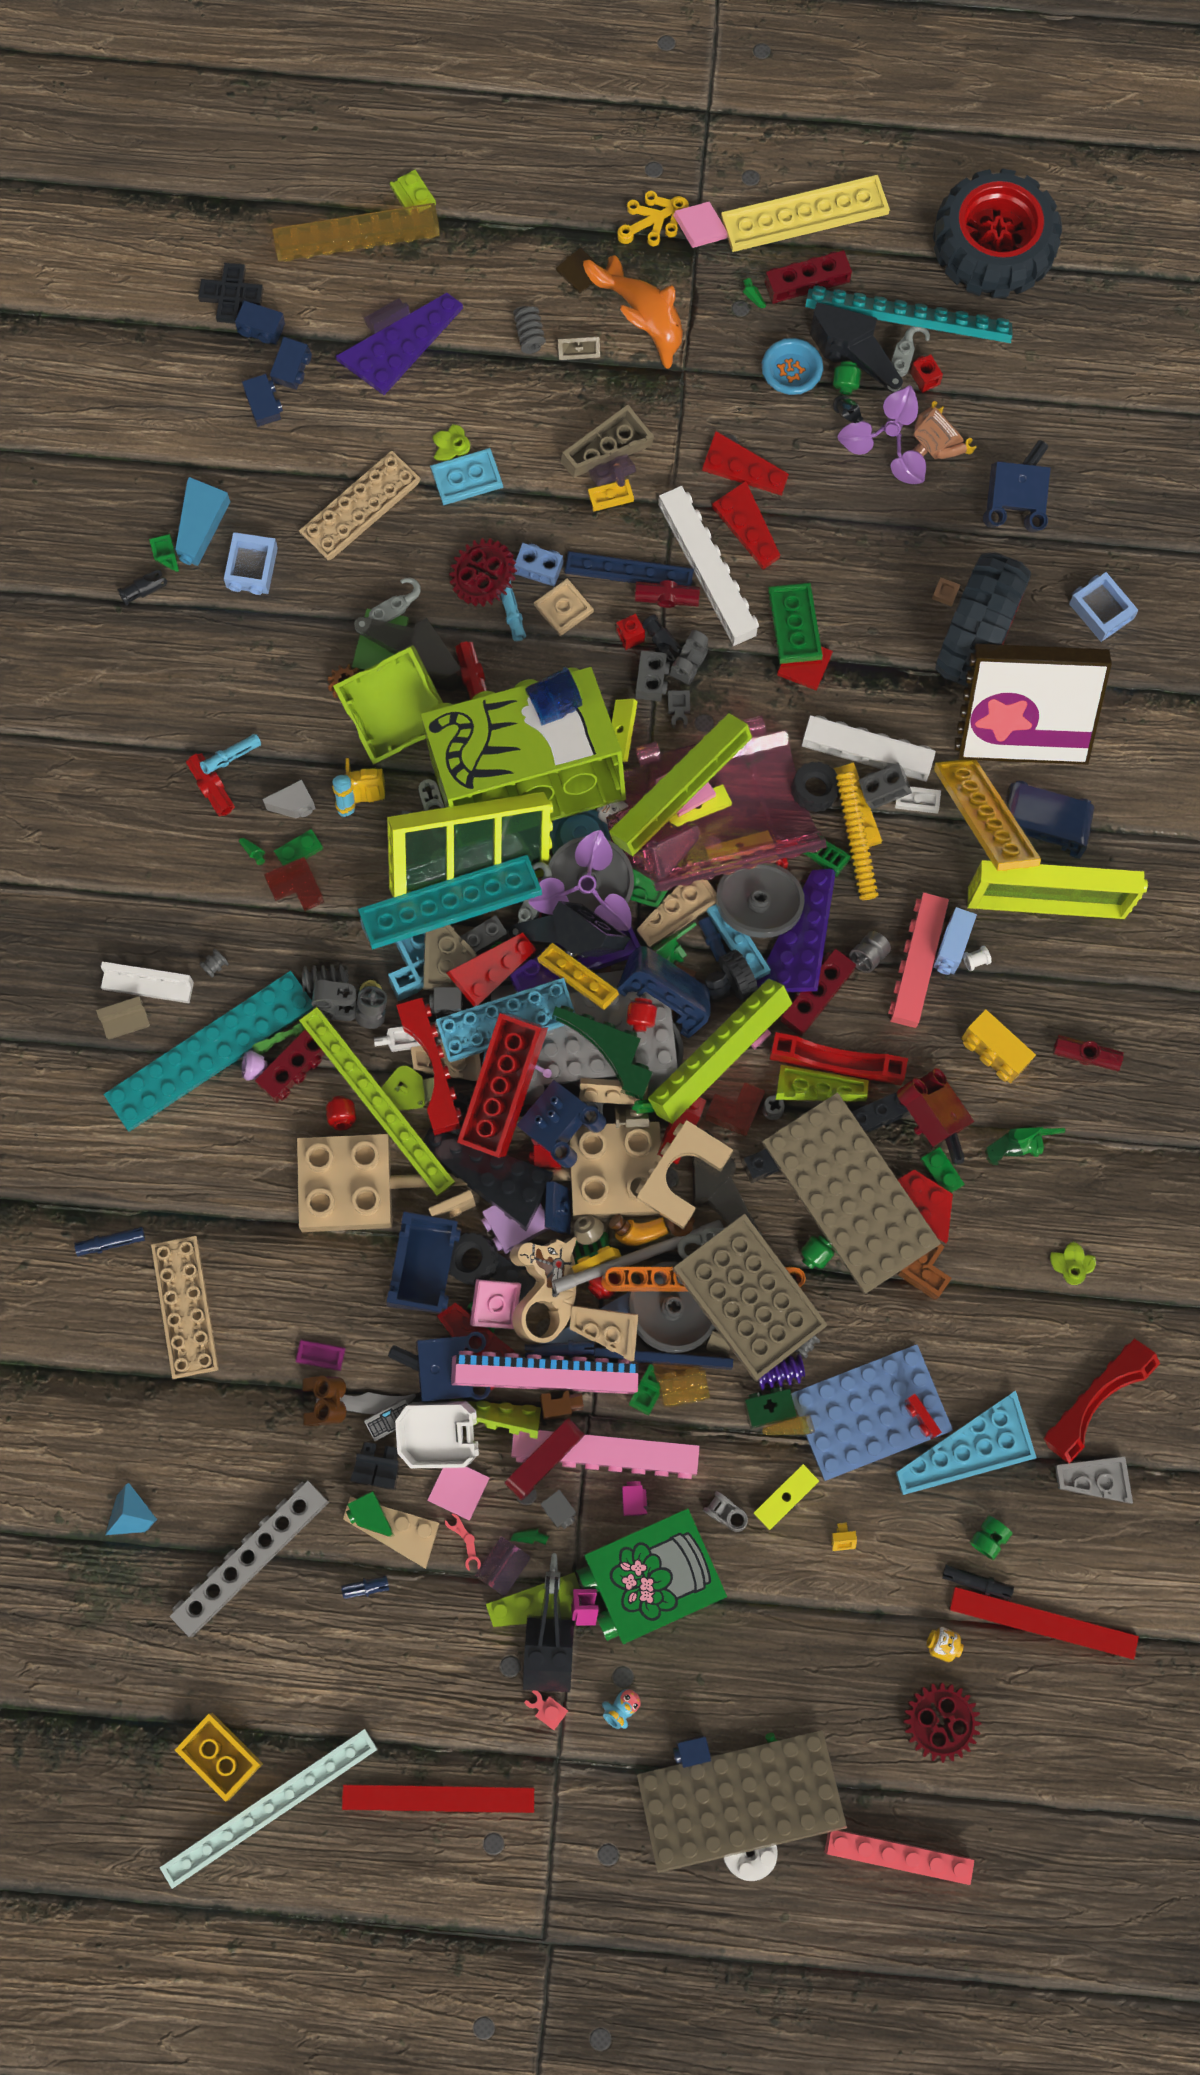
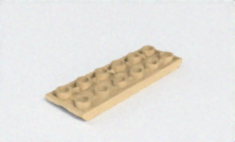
M391 451L301 528L299 533L327 560H331L415 488L421 479Z
M197 1236L152 1244L151 1248L172 1379L218 1371V1360Z

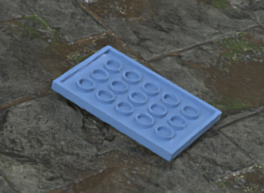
M917 1344L791 1393L796 1413L824 1481L931 1440L929 1436L925 1437L918 1427L920 1425L916 1417L912 1418L905 1408L907 1405L905 1400L913 1394L917 1395L942 1433L936 1437L953 1431Z

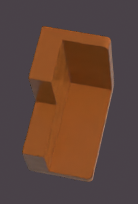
M940 1244L901 1270L898 1276L932 1299L937 1300L952 1279L933 1266L945 1246Z

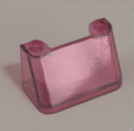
M637 803L606 817L608 830L610 831ZM668 821L634 856H631L624 850L623 852L628 857L633 868L654 882H659L670 874L699 841L700 830L696 824L690 821L683 824V830Z

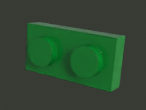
M310 829L274 850V853L285 871L323 850V846L313 830Z
M941 1147L920 1159L934 1182L950 1193L965 1185Z

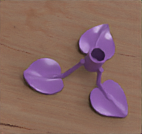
M909 385L891 393L885 399L883 409L888 420L879 430L872 433V427L868 422L861 421L856 424L852 422L840 431L838 440L850 452L861 455L868 453L874 445L873 437H876L882 431H885L889 436H896L898 458L891 462L892 473L898 480L904 483L919 484L925 481L926 462L924 457L914 450H908L903 455L901 453L902 434L900 431L903 425H909L914 422L918 414L917 397L912 386Z
M601 830L588 834L576 848V863L581 867H588L587 875L579 879L578 886L564 891V884L559 879L546 878L539 882L542 895L531 898L528 901L535 910L553 915L552 912L558 901L569 902L566 895L577 890L583 894L593 893L601 904L595 909L594 913L619 931H628L631 928V912L625 899L617 894H609L603 901L595 890L596 880L591 876L592 868L597 871L605 869L610 865L613 857L611 846Z

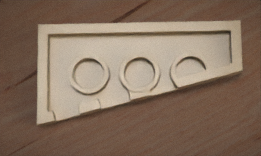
M697 865L678 884L674 891L663 900L662 904L636 929L637 934L648 948H652L707 912V908L716 904V891Z
M350 1497L348 1504L357 1500V1498ZM381 1506L395 1535L390 1538L357 1526L356 1522L352 1524L345 1511L343 1520L423 1568H427L440 1523Z

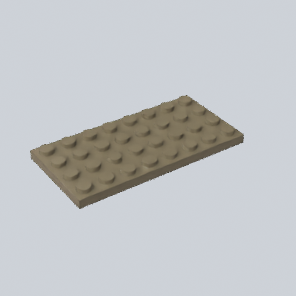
M838 1092L762 1141V1144L864 1295L941 1244Z
M823 1730L712 1756L710 1762L683 1768L679 1764L637 1774L658 1873L847 1828Z

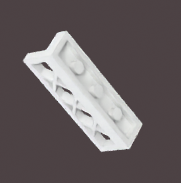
M102 962L101 969L104 972L101 985L102 990L190 1003L194 984L190 975Z

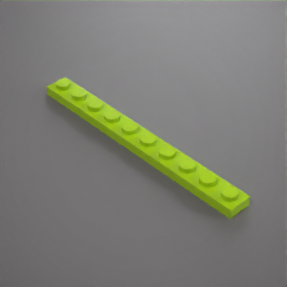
M318 1007L301 1018L299 1021L434 1194L438 1197L454 1185L455 1181Z

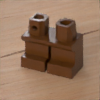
M567 1390L562 1398L552 1400L550 1393L541 1394L540 1396L543 1422L570 1418L572 1412L582 1411L584 1408L582 1393L569 1395V1390Z

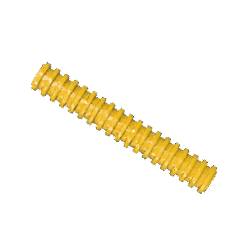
M844 772L838 774L836 780L839 781L837 786L840 787L838 792L841 793L840 800L843 801L841 803V806L844 807L842 812L845 813L843 818L846 820L845 826L848 827L846 829V832L849 833L847 838L850 840L849 846L852 847L850 852L853 853L851 859L854 860L852 864L856 868L854 873H857L855 879L858 882L856 884L860 888L858 893H861L859 899L870 900L876 898L879 894L876 892L877 886L874 885L876 879H873L875 873L872 872L874 868L870 864L872 859H869L871 853L868 852L870 848L866 844L868 839H865L867 833L864 832L866 827L863 826L864 819L861 818L863 816V813L860 812L862 807L859 806L860 799L857 798L859 796V793L856 792L858 787L855 786L856 779L853 778L855 773Z

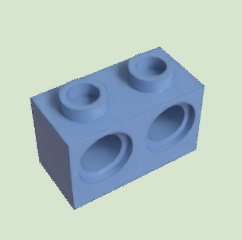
M522 543L516 564L514 565L517 569L515 574L555 587L563 566V555L554 550L547 551L541 549L535 544ZM533 558L534 561L526 562L525 559ZM552 564L554 567L546 568L545 565Z

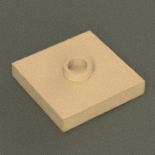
M468 1190L429 1207L431 1217L448 1219L454 1218L476 1205L471 1190Z

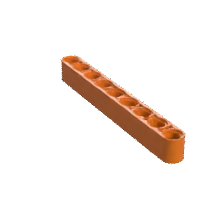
M611 1267L601 1278L602 1286L607 1291L688 1292L683 1284L678 1283L677 1275L672 1270L673 1267ZM785 1267L789 1274L797 1278V1284L801 1287L805 1283V1273L800 1268ZM637 1274L641 1278V1284L633 1283L631 1275ZM654 1274L662 1276L663 1284H657L654 1281ZM608 1275H616L618 1284L610 1283Z

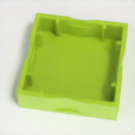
M414 645L333 686L344 709L355 723L359 738L373 765L420 740L426 739L421 714L429 712L435 705L443 703Z

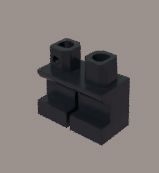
M364 1442L360 1454L357 1453L350 1481L352 1483L368 1486L374 1485L375 1487L396 1491L400 1462L397 1461V1448L385 1446L384 1456L380 1458L375 1457L377 1444Z

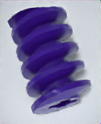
M797 1354L796 1361L792 1356H788L787 1363L785 1360L781 1361L759 1378L760 1388L764 1390L765 1383H768L772 1389L774 1388L775 1381L782 1387L785 1379L789 1385H792L793 1378L800 1384L802 1376L805 1377L801 1354Z

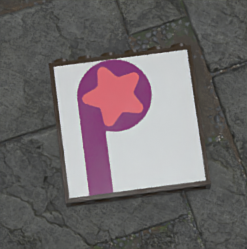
M975 644L974 653H970L969 656L971 670H967L966 673L968 687H964L963 690L965 704H961L960 707L962 721H958L957 725L959 738H955L954 750L958 751L959 760L1089 765L1112 665L1110 649Z

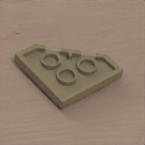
M451 925L425 933L423 989L434 990V987H457L446 972L477 957L476 952L464 939L460 938Z

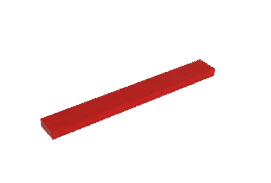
M957 1587L953 1589L949 1611L1124 1658L1132 1660L1135 1658L1139 1638L1137 1635Z
M343 1784L342 1810L534 1813L535 1787Z

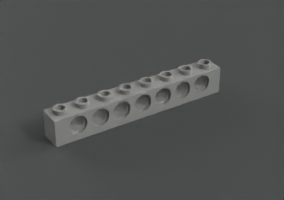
M302 1481L293 1489L294 1495L289 1500L283 1499L275 1507L277 1511L271 1517L267 1515L258 1524L260 1528L254 1534L250 1532L241 1540L243 1545L237 1551L232 1549L224 1557L225 1562L220 1567L215 1566L206 1575L208 1579L202 1585L199 1582L190 1590L191 1596L185 1602L180 1600L172 1608L171 1619L188 1637H193L329 1503L311 1482L307 1481L304 1484ZM299 1500H304L306 1503V1509L302 1513H296L294 1510V1505ZM281 1517H287L289 1520V1525L284 1530H280L277 1526V1522ZM268 1533L271 1535L272 1542L269 1546L263 1547L260 1543V1538ZM248 1550L253 1551L255 1556L250 1564H246L243 1560V1555ZM234 1567L237 1570V1577L229 1581L226 1578V1571ZM213 1584H217L220 1588V1593L215 1598H212L208 1592ZM196 1601L202 1604V1611L198 1615H194L191 1611V1606Z

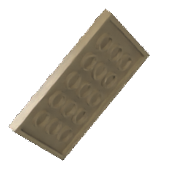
M746 1214L740 1216L672 1268L754 1381L765 1375L827 1326V1323Z

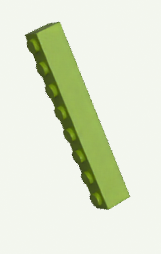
M730 713L720 720L666 776L660 779L612 827L609 833L614 844L631 856H634L752 739L748 724Z
M768 978L648 1097L658 1117L673 1124L792 1005L784 985Z

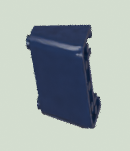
M1016 781L1010 784L1005 804L1025 835L1062 846L1061 850L1064 851L1068 848L1071 857L1080 859L1089 841L1094 813V805L1091 804V801L1084 798L1075 799L1032 787L1023 781Z
M638 947L630 954L616 988L618 993L625 997L628 992H637L636 995L641 997L647 992L679 1014L676 1022L682 1023L680 1034L689 1039L707 1023L710 1017L709 989L648 947Z
M403 1212L394 1268L388 1291L387 1307L441 1313L442 1309H447L449 1296L445 1295L454 1241L459 1242L461 1228H457L458 1221Z

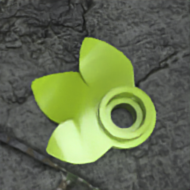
M452 424L449 431H439L432 436L434 443L439 447L434 455V459L438 461H448L456 455L464 456L470 450V441L465 436L464 429L459 425Z
M1076 1242L1069 1243L1064 1254L1051 1252L1050 1261L1054 1270L1063 1274L1065 1281L1071 1285L1081 1284L1085 1280L1086 1274L1093 1272L1096 1266L1095 1256H1085L1083 1248ZM1071 1271L1078 1272V1275H1073Z

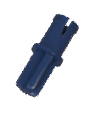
M387 1575L368 1580L363 1578V1581L343 1585L341 1587L343 1598L347 1599L362 1595L369 1597L368 1594L389 1591Z

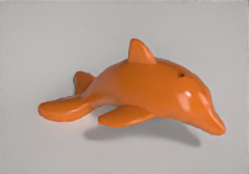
M615 255L608 257L606 269H603L591 260L583 261L586 274L596 286L617 292L629 303L632 308L621 305L620 310L627 320L650 335L655 343L662 365L669 369L672 366L673 355L682 343L683 334L681 320L673 305L676 296L674 286L671 285L660 290L648 282L624 277L622 264Z

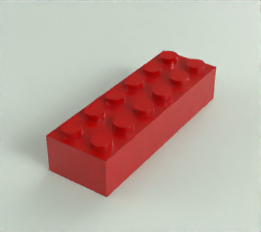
M499 1013L457 1143L498 1158L507 1155L548 1027L508 1013Z

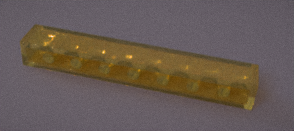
M435 203L272 229L278 262H287L298 258H311L323 254L331 255L342 251L350 252L354 249H369L379 245H392L398 242H412L417 239H431L440 236Z

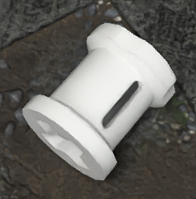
M981 946L979 950L974 952H965L963 960L967 969L973 971L977 966L990 964L991 956L986 946Z

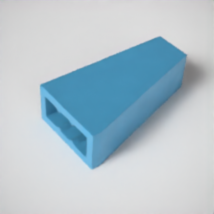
M190 477L187 480L176 552L181 562L187 565L194 564L198 566L230 504L228 492Z

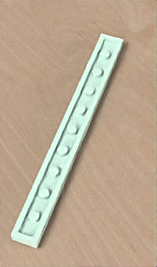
M366 1729L161 1866L160 1870L170 1887L173 1889L378 1750Z

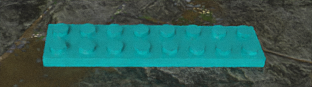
M525 855L359 908L358 912L373 950L542 895V889L529 857Z

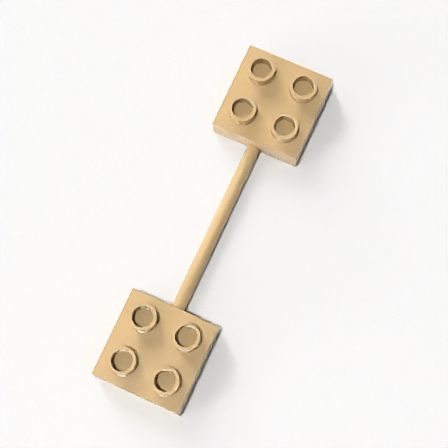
M649 1122V1127L626 1128V1125H619L620 1128H616V1124H606L605 1128L598 1133L591 1132L585 1125L578 1129L570 1139V1147L578 1156L575 1165L570 1168L561 1169L544 1168L554 1173L551 1182H572L573 1220H577L584 1215H591L596 1219L612 1218L616 1214H621L623 1217L662 1216L637 1200L638 1193L635 1192L642 1181L647 1182L651 1174L648 1171L655 1161L659 1163L661 1160V1156L657 1155L661 1145L659 1122ZM388 1134L297 1138L299 1229L301 1232L392 1228L391 1189L429 1187L419 1174L391 1176L390 1138ZM448 1173L455 1181V1184L452 1186H467V1183L462 1179L456 1178L452 1173Z

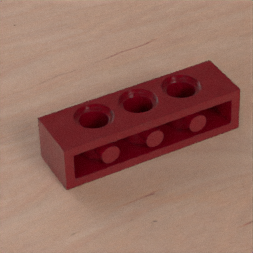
M844 250L839 252L833 251L828 255L812 257L800 263L793 262L782 268H772L766 272L765 285L771 302L774 304L806 295L809 289H813L814 286H822L828 289L850 283L852 269Z
M837 949L832 954L828 952L822 959L823 965L821 966L818 984L822 995L816 996L811 991L796 992L794 994L796 999L782 1014L780 1022L800 1037L805 1034L856 968V964ZM832 971L836 977L828 979L824 973ZM804 1004L809 1008V1011L802 1013L798 1010V1006Z
M306 1029L255 1080L257 1086L276 1103L279 1100H285L291 1093L290 1089L295 1084L299 1085L307 1076L306 1073L311 1068L315 1069L322 1062V1057L325 1055L320 1047L316 1050L309 1049L310 1043L314 1042ZM296 1058H304L302 1065H293V1061ZM287 1073L289 1075L286 1081H277L280 1074Z

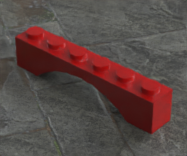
M418 998L398 1004L396 1006L404 1032L413 1037L423 1047L433 1066L434 1089L427 1112L434 1136L459 1129V1121H462L463 1118L460 1108H455L453 1100L457 1099L454 1087H449L447 1079H450L447 1065L442 1066L441 1058H444L441 1044L436 1046L434 1038L438 1037L435 1024L430 1025L428 1017L432 1016L429 1003L424 1004L423 998Z
M775 1032L769 1059L900 1086L905 1079L908 1058L846 1051L820 1045L798 1036Z
M1135 1338L1130 1344H1126L1121 1354L1107 1365L1103 1374L1093 1380L1091 1387L1085 1393H1082L1072 1408L1063 1413L1061 1420L1047 1431L1043 1439L1048 1448L1070 1464L1085 1447V1435L1088 1424L1100 1404L1120 1388L1146 1380L1160 1364L1156 1353Z

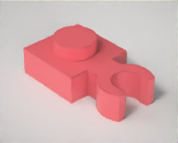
M533 1690L532 1693L537 1696V1702L532 1704L526 1700L524 1703L529 1708H537L539 1711L535 1716L555 1730L568 1710L550 1696L546 1701L542 1700L540 1692Z

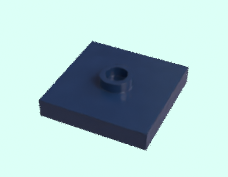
M556 1182L546 1183L545 1227L562 1235H570L572 1190Z

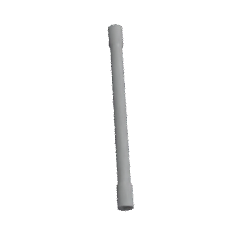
M716 1220L692 1230L688 1235L696 1234L707 1228H723L720 1220ZM676 1236L578 1273L552 1281L553 1289L558 1294L581 1283L603 1276L611 1267H627L678 1248L679 1241L684 1236Z

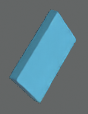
M490 448L430 466L443 505L503 488V483Z

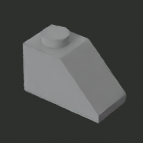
M302 780L262 799L268 811L292 818L306 817L315 809L314 802Z

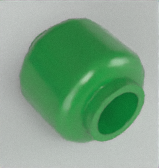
M841 362L834 370L833 386L840 390V394L850 395L852 391L860 387L861 370L857 367V364Z
M822 1235L818 1237L811 1236L801 1248V1254L804 1257L802 1262L811 1269L814 1267L823 1269L834 1256L833 1247Z

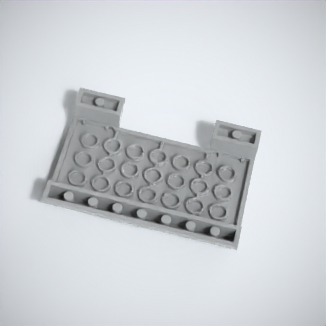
M624 970L598 973L596 975L616 989ZM566 983L575 1014L581 1016L583 1013L591 1015L595 1018L594 1021L602 1024L604 1021L612 1023L616 1026V1029L623 1032L625 1030L633 1031V1026L627 1024L626 1017L628 1005L635 998L650 999L652 1004L657 1007L654 1027L647 1028L646 1032L633 1031L638 1034L637 1037L641 1038L632 1064L641 1063L648 1066L650 1071H653L648 1083V1099L678 1069L671 1008L647 992L641 997L636 995L637 992H628L625 997L619 993L617 998L603 1010ZM513 984L498 986L491 992V1001L515 994L516 990ZM564 1025L547 1031L537 1061V1065L550 1069L552 1076L545 1078L542 1072L535 1069L523 1104L533 1105L546 1090L544 1086H549L553 1080L559 1084L580 1082L581 1078L607 1079L615 1078L616 1075L604 1056L592 1043L578 1032Z

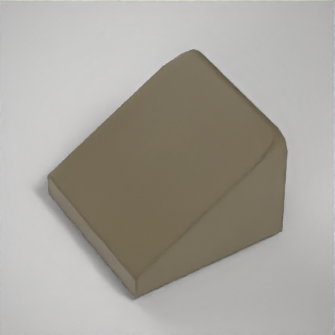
M713 1331L706 1349L722 1357H727L730 1347L719 1332Z

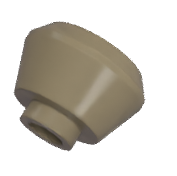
M591 1215L580 1217L574 1225L576 1241L583 1245L597 1242L604 1232L603 1223Z

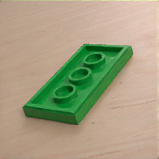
M811 583L768 587L779 663L822 660L823 655Z

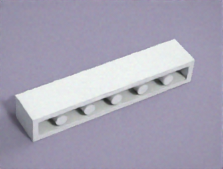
M811 715L802 743V747L882 770L887 765L899 763L907 777L925 782L930 774L936 752L926 745H913L904 739H892L883 733L874 734L862 727L853 728L844 722L837 721L835 723L828 721L823 716L814 717Z

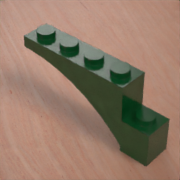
M563 1005L561 1007L555 1006L552 1019L570 1027L592 1043L612 1067L622 1087L621 1093L642 1100L653 1071H650L649 1067L644 1064H632L641 1038L637 1037L638 1034L630 1030L620 1031L616 1029L614 1024L609 1022L599 1023L594 1021L595 1018L583 1013L582 1016L573 1013L574 1010L570 1007Z

